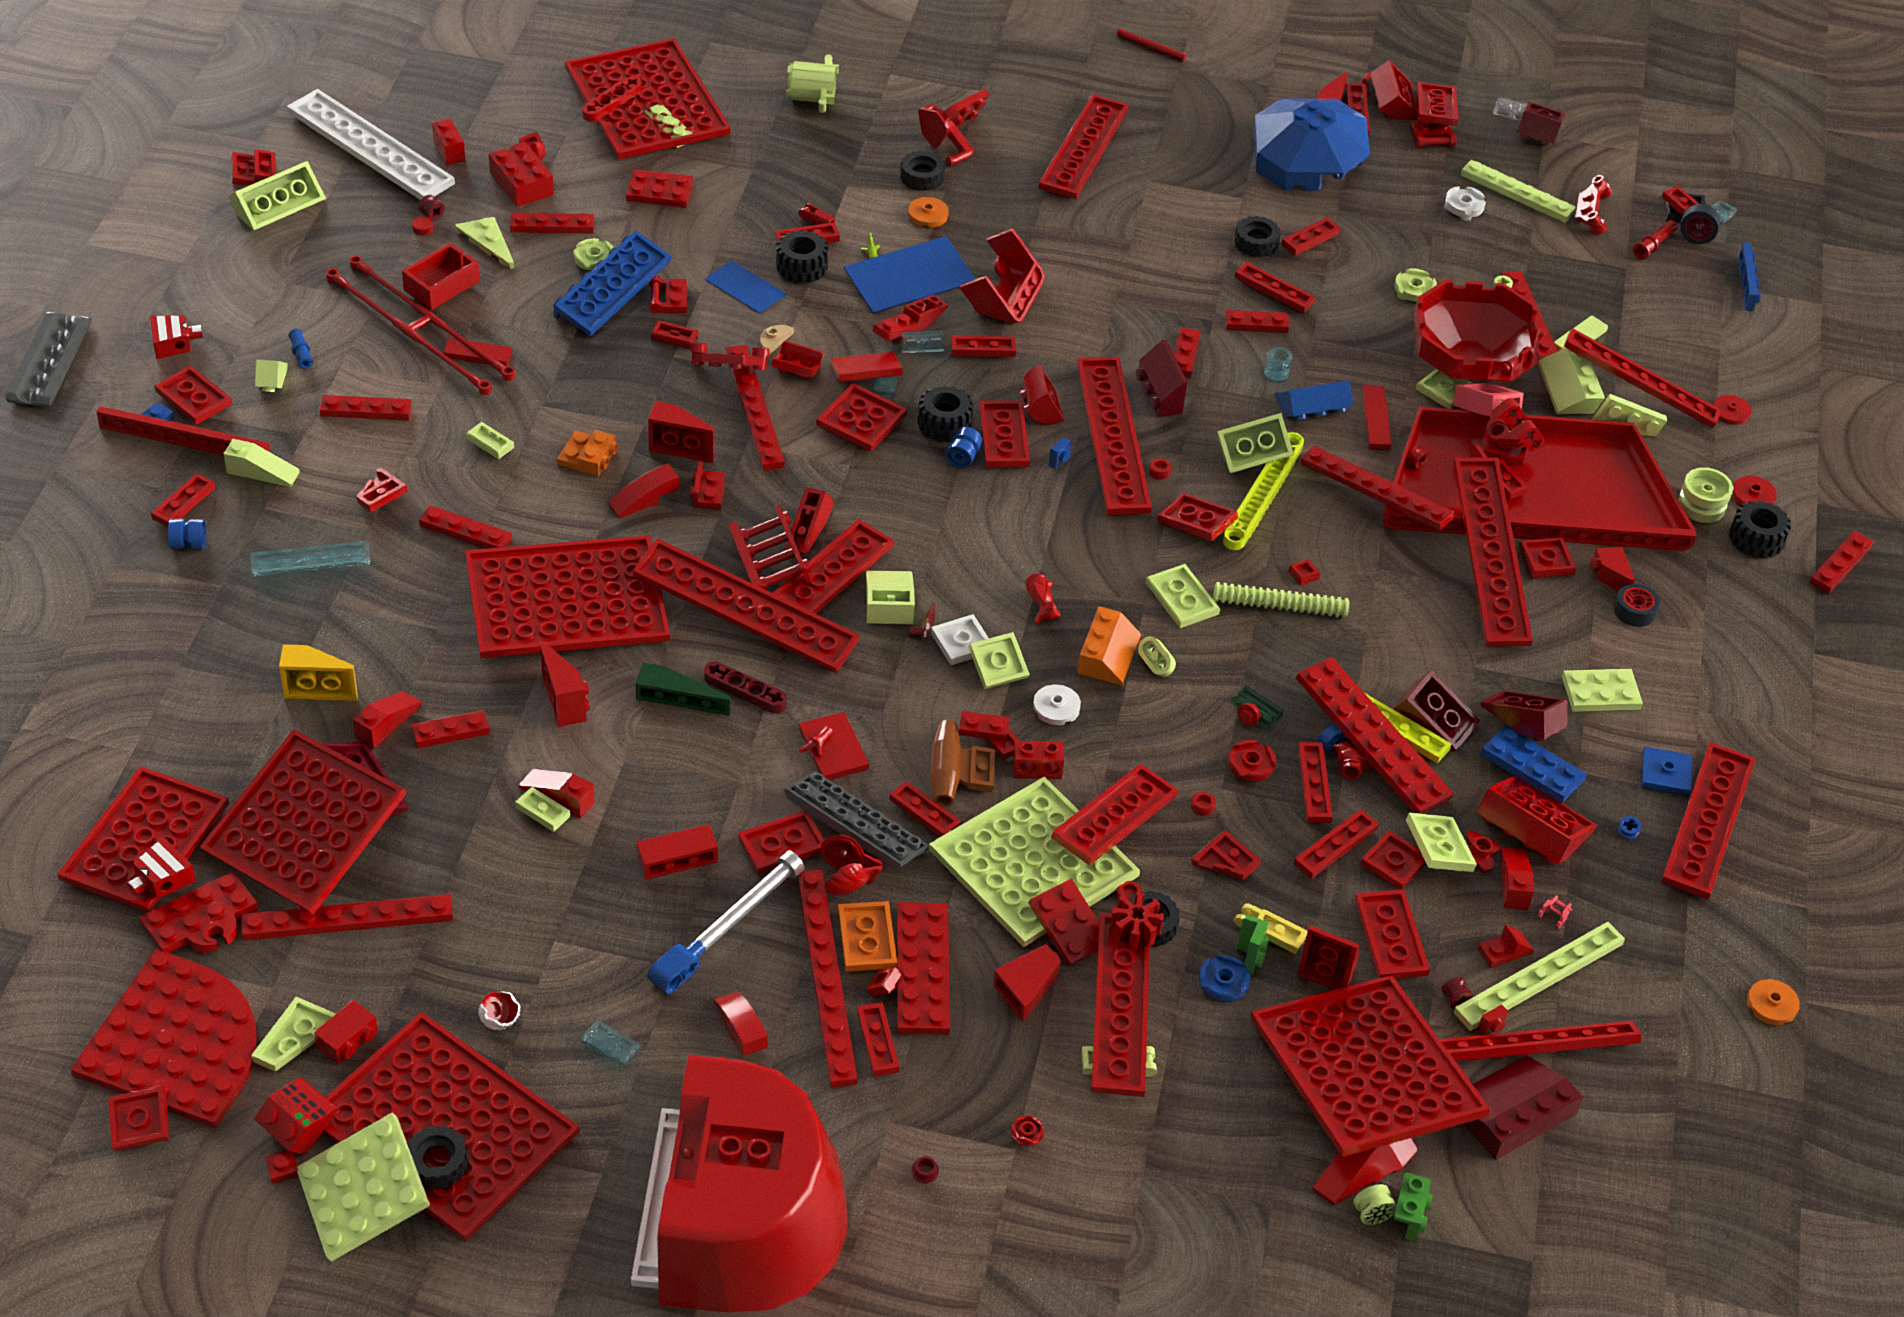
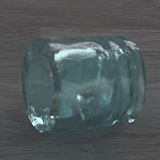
M1274 347L1268 351L1264 376L1267 380L1274 383H1282L1288 380L1293 358L1292 353L1288 349Z

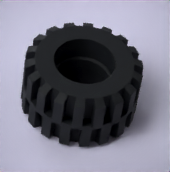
M805 230L786 233V236H782L776 246L777 271L786 280H792L795 283L815 282V279H821L828 269L829 248L827 241L822 239V236Z
M943 385V387L934 386V389H927L926 393H923L919 399L918 424L920 431H923L924 435L930 436L933 440L939 439L942 442L948 440L950 442L959 428H971L973 400L970 399V395L964 393L965 391L962 389H957L955 386L947 387V385Z
M1760 500L1757 502L1749 501L1738 507L1729 530V538H1731V543L1736 545V549L1742 550L1746 555L1749 554L1755 558L1774 557L1784 548L1791 529V520L1787 517V513L1781 511L1777 505L1774 506L1770 502L1765 503Z

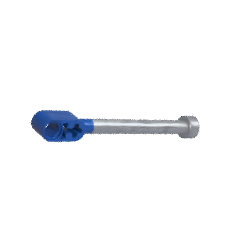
M792 851L785 852L777 860L778 866L691 944L686 948L681 944H676L656 961L649 969L647 978L665 993L670 994L696 972L700 965L698 957L785 879L788 877L794 879L804 870L802 860Z

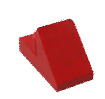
M1504 925L1500 937L1479 943L1477 949L1490 968L1534 954V949L1523 933L1509 925Z

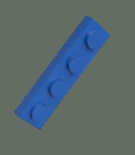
M1743 242L1738 256L1744 306L1745 310L1753 311L1755 304L1759 303L1761 292L1758 291L1759 278H1756L1755 252H1752L1751 243Z

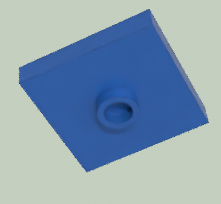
M1644 747L1641 787L1690 796L1692 787V755Z

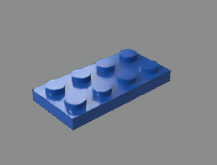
M1507 726L1482 747L1480 753L1481 756L1561 804L1585 781L1587 776L1585 772L1576 766L1569 764Z

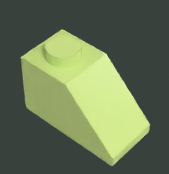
M256 359L255 386L262 387L261 391L275 392V388L282 389L288 363Z

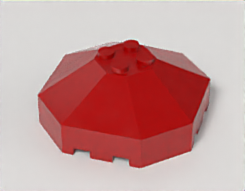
M1444 280L1417 298L1413 318L1418 356L1449 378L1512 382L1538 364L1536 343L1540 332V323L1536 317L1537 305L1506 284L1495 283L1494 288L1483 287V282L1466 281L1465 286L1453 285L1454 280Z

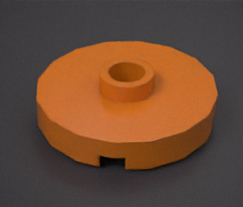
M921 197L912 201L908 207V218L919 227L925 225L928 228H935L947 221L948 206L937 198Z
M1760 980L1753 984L1747 995L1748 1008H1751L1754 1012L1753 1015L1758 1020L1766 1024L1779 1026L1788 1021L1790 1023L1799 1011L1800 1001L1796 992L1790 986L1778 980Z

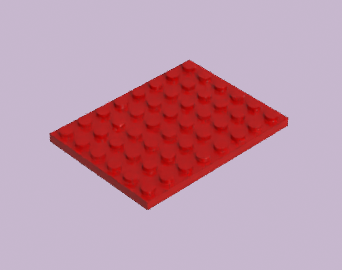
M675 38L565 61V69L585 103L590 102L627 77H637L641 80V92L596 121L618 160L731 134L730 125ZM657 104L663 105L674 118L680 121L679 126L682 123L686 127L685 131L689 130L692 134L671 138L670 136L674 135L673 131L665 132L663 129L666 127L674 129L675 126L663 124L662 121L656 120L657 114L653 115L652 120L644 111L651 112V107ZM664 112L661 113V115L668 116V114Z
M650 535L465 550L480 658L540 653L539 643L545 642L556 652L670 641V631L661 589L633 576V569L652 545Z
M1392 975L1251 1012L1253 1024L1342 1157L1489 1116L1490 1107Z
M421 1011L325 1097L338 1108V1111L322 1132L338 1144L390 1113L397 1116L407 1143L416 1132L419 1133L421 1129H427L431 1126H447L449 1129L453 1128L458 1134L462 1135L463 1141L466 1143L468 1154L467 1170L464 1171V1176L457 1180V1183L451 1184L447 1188H437V1190L424 1188L430 1206L423 1210L463 1241L467 1242L580 1133V1126ZM434 1147L424 1153L423 1162L430 1168H439L449 1162L451 1155L444 1147Z

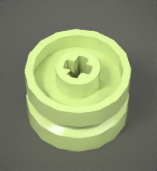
M1696 468L1686 475L1678 500L1691 520L1700 523H1713L1719 521L1724 516L1732 495L1733 485L1731 480L1718 470Z

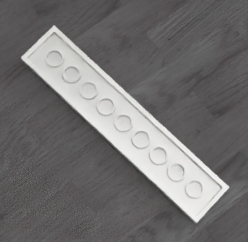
M319 89L287 106L289 114L420 200L426 195L436 196L455 184L453 176Z

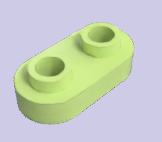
M1151 636L1145 637L1140 642L1138 647L1139 655L1153 673L1161 677H1167L1172 674L1176 665L1175 659L1162 642Z

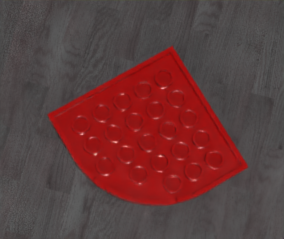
M155 949L70 1069L71 1074L121 1094L163 1086L166 1090L167 1111L217 1128L245 1085L255 1063L251 1055L256 1050L258 1037L253 1012L242 992L223 975L198 963Z

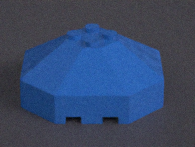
M1281 98L1255 115L1253 130L1254 155L1256 158L1255 170L1284 190H1293V186H1305V190L1319 191L1322 187L1323 174H1332L1333 178L1341 179L1349 170L1363 164V161L1370 156L1366 117L1338 99Z

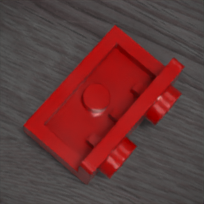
M784 341L781 345L780 354L773 358L771 367L778 368V371L782 373L792 372L798 374L800 378L810 379L820 372L823 352Z

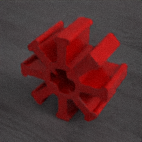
M1136 892L1134 905L1127 899V895L1124 894L1119 897L1118 907L1113 906L1110 928L1115 927L1114 939L1119 943L1121 939L1130 935V949L1138 948L1139 937L1147 943V947L1152 946L1155 943L1156 933L1157 935L1161 934L1164 914H1158L1160 903L1153 899V902L1144 907L1145 894L1141 892Z

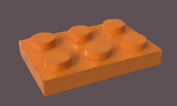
M889 901L838 904L845 972L897 968Z

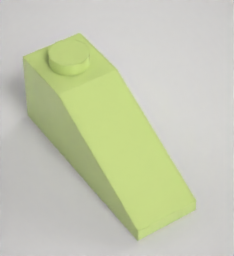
M232 439L224 452L227 474L287 487L293 485L299 474L297 467L254 443Z

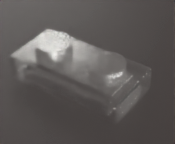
M1498 97L1493 114L1521 121L1527 103Z

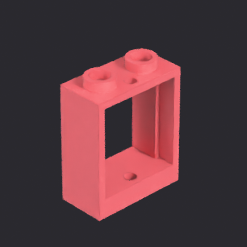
M1488 382L1458 384L1455 389L1453 406L1490 417L1491 410L1509 398L1514 399L1522 409L1524 393Z

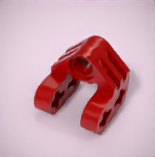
M1506 399L1491 410L1488 434L1498 447L1523 448L1525 446L1528 451L1533 452L1544 444V437L1533 422L1527 420V416L1514 399Z

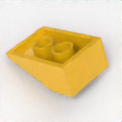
M283 645L279 670L284 699L358 700L354 665L308 645Z

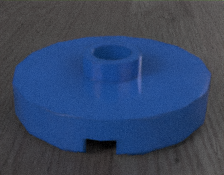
M1218 955L1216 958H1209L1203 963L1200 969L1199 983L1201 989L1215 1000L1224 1002L1236 1001L1248 991L1251 975L1245 968L1246 965L1233 956Z

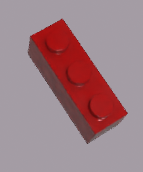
M709 824L636 842L637 859L645 880L718 862V845Z

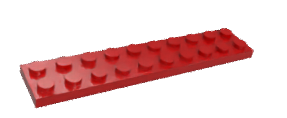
M1120 357L1077 358V369L1107 515L1151 514L1152 505Z
M1454 458L1453 466L1485 646H1531L1533 638L1499 458Z
M658 538L633 569L634 577L837 674L859 641V634Z

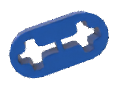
M1333 724L1319 735L1317 743H1323V748L1326 751L1334 749L1333 746L1335 744L1348 741L1349 739L1336 724Z

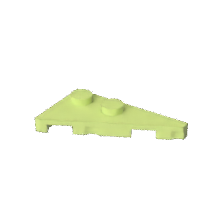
M495 217L455 224L458 234L463 233L468 236L469 242L477 245L479 249L489 256L495 255L498 257L499 263L510 269L514 268V261Z

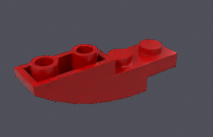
M930 295L905 305L903 313L875 323L873 332L887 342L893 339L900 343L904 342L933 323L947 309L948 305L941 301L939 297Z

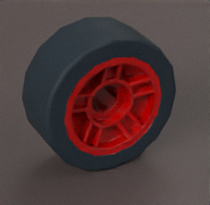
M1641 584L1625 585L1618 592L1614 604V612L1626 624L1640 627L1646 626L1655 620L1660 607V599L1656 592Z

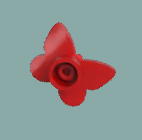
M1468 830L1469 850L1477 864L1476 866L1482 872L1488 873L1494 867V859L1491 856L1498 853L1500 844L1477 832Z

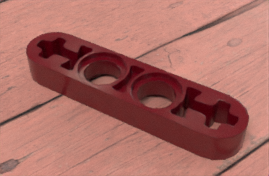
M717 661L709 662L704 667V679L714 687L771 713H781L787 707V695L782 690ZM731 680H739L741 684L731 685L729 682ZM758 689L762 693L753 695L749 691Z

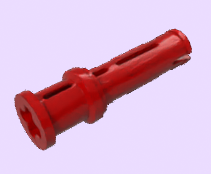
M1669 220L1652 235H1646L1642 242H1638L1633 246L1634 255L1638 259H1646L1650 252H1655L1659 244L1677 230V227H1674L1677 224L1673 220Z

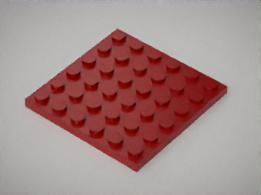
M293 729L200 845V848L206 854L314 915L407 792L397 784Z

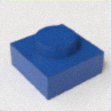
M156 402L141 413V415L167 421L174 419V412L159 402Z
M1063 437L1050 449L1049 465L1057 468L1061 463H1065L1071 455L1070 440Z

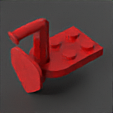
M986 89L953 104L945 111L931 104L918 109L921 132L927 142L932 147L937 148L948 136L960 153L956 155L946 156L945 162L948 167L970 158L974 153L972 146L959 131L958 127L967 120H974L979 115L978 111L986 105L985 101L990 95Z

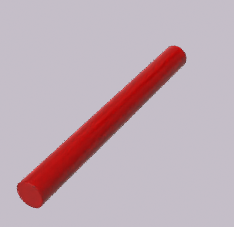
M1119 28L1117 30V36L1181 61L1186 60L1187 54L1123 29Z

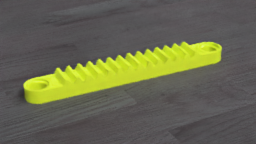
M1288 433L1290 442L1298 444L1296 446L1291 445L1294 453L1293 456L1266 463L1237 510L1238 519L1226 528L1224 532L1223 544L1226 548L1240 550L1245 546L1248 539L1252 537L1256 526L1259 525L1263 515H1265L1269 505L1275 499L1276 493L1278 494L1279 488L1282 487L1302 452L1304 438L1300 434ZM1236 536L1240 538V540L1234 541L1231 540L1229 537Z

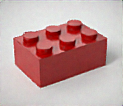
M526 142L510 146L509 150L504 148L488 153L490 174L517 207L554 195L553 175Z
M450 242L402 270L403 290L427 308L433 310L480 282L479 262L466 253L463 255V251Z

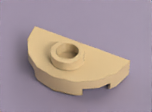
M787 325L770 326L760 335L761 347L770 348V355L782 342L794 334V328Z

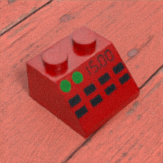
M299 1077L270 1095L253 1119L288 1151L308 1154L338 1111V1108L306 1080Z

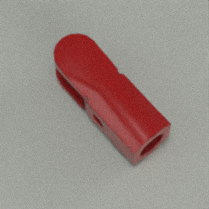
M807 203L805 208H801L798 211L801 219L816 225L836 222L834 216L818 209L811 203Z

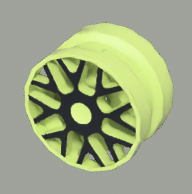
M1386 1185L1370 1186L1358 1193L1353 1201L1357 1211L1361 1212L1360 1218L1362 1222L1367 1225L1378 1224L1394 1215L1397 1206L1394 1199L1391 1198L1390 1190Z

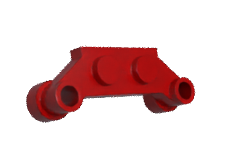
M1602 175L1594 177L1592 179L1593 183L1584 192L1579 193L1575 217L1578 223L1588 225L1594 236L1604 233L1607 229L1604 220L1599 217L1598 210L1600 199H1605L1612 194L1610 185L1606 183Z
M690 342V351H692L691 364L704 365V362H709L711 367H722V363L729 364V368L742 369V365H753V369L766 370L770 348L752 347V356L710 353L707 352V343Z

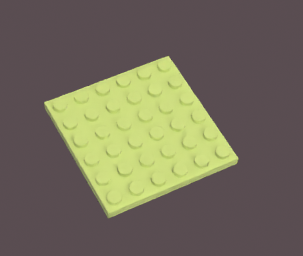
M1045 777L929 844V851L1023 947L1046 934L1045 929L1028 904L1030 899L1072 878L1090 907L1116 891L1121 884L1136 879L1140 874V870L1116 846L1089 866L1051 838L1053 831L1079 810Z

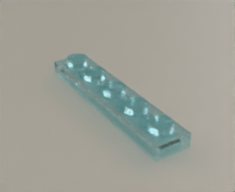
M368 541L250 553L252 576L371 564Z

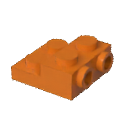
M575 430L557 457V465L599 477L602 470L608 467L611 456L615 455L618 450L616 435L595 430L590 435Z

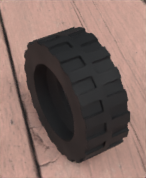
M920 150L906 154L901 161L900 179H902V182L907 187L914 190L928 191L935 189L944 181V160L930 151ZM925 168L932 172L919 173L914 171V169Z
M1249 216L1243 218L1236 226L1235 246L1246 255L1253 257L1269 256L1278 249L1281 234L1280 227L1273 220L1266 217ZM1248 234H1261L1267 238L1255 239L1248 236Z
M1142 891L1141 893L1145 894L1143 906L1145 907L1153 902V899H1156L1160 903L1158 913L1164 914L1161 934L1157 935L1156 933L1155 943L1152 946L1159 947V945H1165L1177 933L1180 918L1179 908L1176 907L1175 901H1172L1169 896H1165L1161 892ZM1135 894L1131 896V899L1129 900L1133 905L1136 896Z
M437 1125L427 1129L424 1128L419 1133L416 1132L407 1143L423 1188H431L432 1190H437V1188L444 1189L451 1184L454 1185L459 1178L461 1179L464 1176V1171L468 1167L467 1147L462 1135L458 1134L453 1128L449 1129L447 1126L437 1127ZM434 1147H444L450 1152L451 1157L445 1166L430 1168L423 1162L424 1153Z

